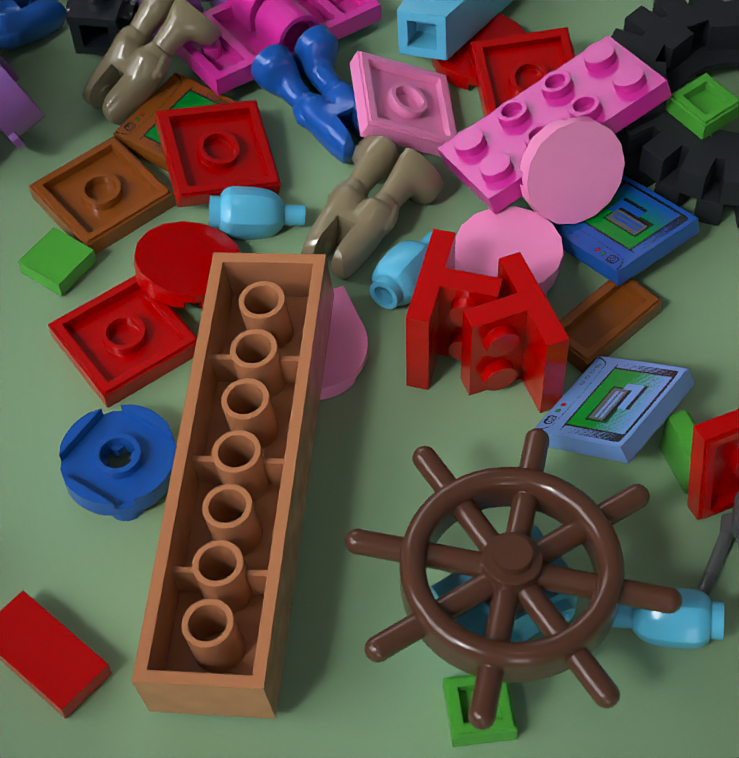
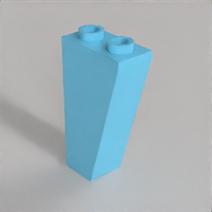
M403 0L397 10L399 54L448 60L513 0Z

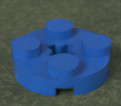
M134 404L121 405L122 411H112L103 414L100 408L81 417L65 434L60 444V471L69 495L78 505L99 515L113 516L119 521H131L137 519L144 509L157 503L168 492L176 444L169 424L160 415L148 408ZM126 451L131 452L129 457L131 462L120 468H110L109 461L106 459L109 455L113 454L120 457Z

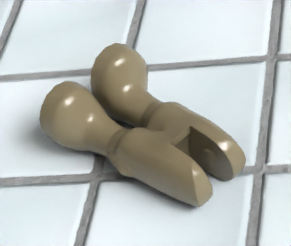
M142 0L130 25L124 27L116 35L112 45L91 75L82 93V97L93 108L102 109L104 116L110 122L122 125L149 99L156 87L166 76L171 59L177 50L189 41L211 46L222 35V31L186 0ZM159 29V31L157 32V34H156V36L154 37V39L150 42L151 37H152V36L156 33V31Z
M369 135L358 143L352 157L355 167L349 178L340 182L328 195L327 204L311 228L301 251V254H326L328 258L337 247L332 259L331 271L342 280L351 277L369 259L386 234L394 228L399 217V209L408 199L415 203L427 205L439 196L444 187L442 176L422 154L412 148H405L399 156L395 143L388 137ZM384 183L376 195L367 198L376 184Z

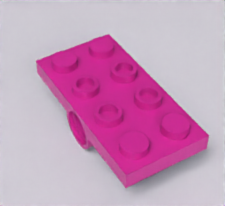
M227 0L202 12L222 31L219 39L211 46L189 41L177 50L176 54L219 96L253 80L251 74L252 63L256 56L266 47L274 44L285 45L294 58L297 40L312 26L320 24L327 26L337 37V40L380 21L381 4L377 0Z
M607 35L597 43L587 47L585 51L555 71L546 74L540 81L511 100L501 104L499 108L469 128L460 131L454 138L437 149L444 164L496 214L522 197L520 184L523 186V172L520 171L522 155L531 139L548 123L559 118L567 120L569 118H577L574 115H585L607 126L616 134L672 95L668 81Z

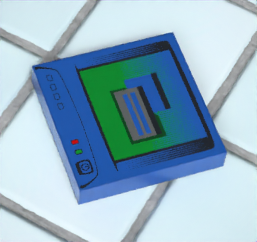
M624 174L612 200L595 216L577 224H556L550 221L562 237L564 251L618 286L699 233L698 217Z

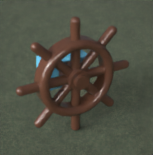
M534 428L527 432L519 467L487 468L455 478L433 448L429 446L418 447L412 456L413 464L434 490V493L419 507L406 530L405 536L401 537L370 530L353 529L345 538L346 548L353 554L400 563L401 598L407 616L367 640L364 648L367 658L376 663L383 662L422 639L444 661L461 671L476 676L468 718L471 725L479 730L488 729L494 724L503 682L537 681L555 676L569 669L599 707L605 709L614 707L620 700V690L592 653L606 638L613 626L619 605L666 614H673L682 606V596L675 588L624 579V557L613 525L648 504L650 499L648 489L641 484H632L597 505L593 499L573 484L544 472L550 440L547 432L540 428ZM493 507H511L506 532L499 534L481 510ZM536 511L548 515L563 525L544 536L536 525L533 526ZM458 522L479 551L439 544L437 541L447 529ZM582 544L590 558L594 573L569 568L561 556ZM427 568L452 573L433 584L430 589L426 573ZM577 598L591 599L582 614L569 625L568 622L575 614ZM540 631L545 636L544 638L526 641Z

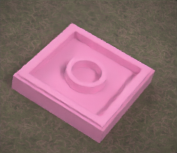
M357 51L350 61L360 136L381 135L388 137L396 146L412 148L416 151L441 157L437 148L457 135L446 75Z

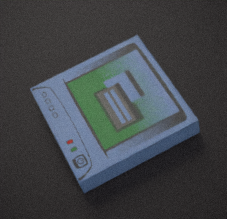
M598 356L535 428H540L547 432L550 448L629 464L695 385V382L688 368Z

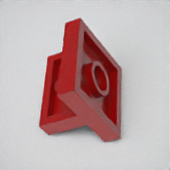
M433 228L406 315V386L429 390L438 355L453 357L461 361L463 310L502 298L503 278L455 270V232Z
M521 252L499 258L497 277L503 278L502 298L463 310L460 379L469 396L485 390H500L510 385L513 381L522 379L539 413L551 410L562 398L570 338Z

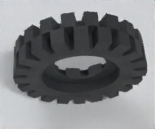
M654 0L652 12L641 5L625 18L624 29L616 28L611 38L668 81L672 94L684 87L695 75L705 70L723 66L739 67V0H689V3L685 0ZM665 100L615 134L622 144L625 161L624 175L646 188L655 183L654 192L679 207L683 205L688 197L697 199L693 215L698 217V221L701 223L719 226L724 205L733 206L736 225L739 228V133L717 130L712 133V137L708 136L702 140L665 110L667 102Z

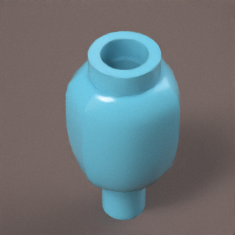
M231 186L224 189L220 196H210L209 226L219 228L220 231L224 232L231 239H265L276 235L283 225H305V205L284 204L278 194L271 190L257 187Z
M428 232L421 241L407 240L400 242L377 264L371 276L373 283L370 285V294L378 305L386 309H393L396 306H404L411 302L432 232Z
M675 588L682 596V606L677 612L666 614L619 605L612 627L632 628V631L639 639L651 645L677 649H698L708 644L710 639L723 640L724 601H711L710 597L701 590Z

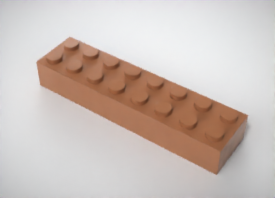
M213 252L132 677L134 687L150 712L276 719L334 300V291L326 254Z

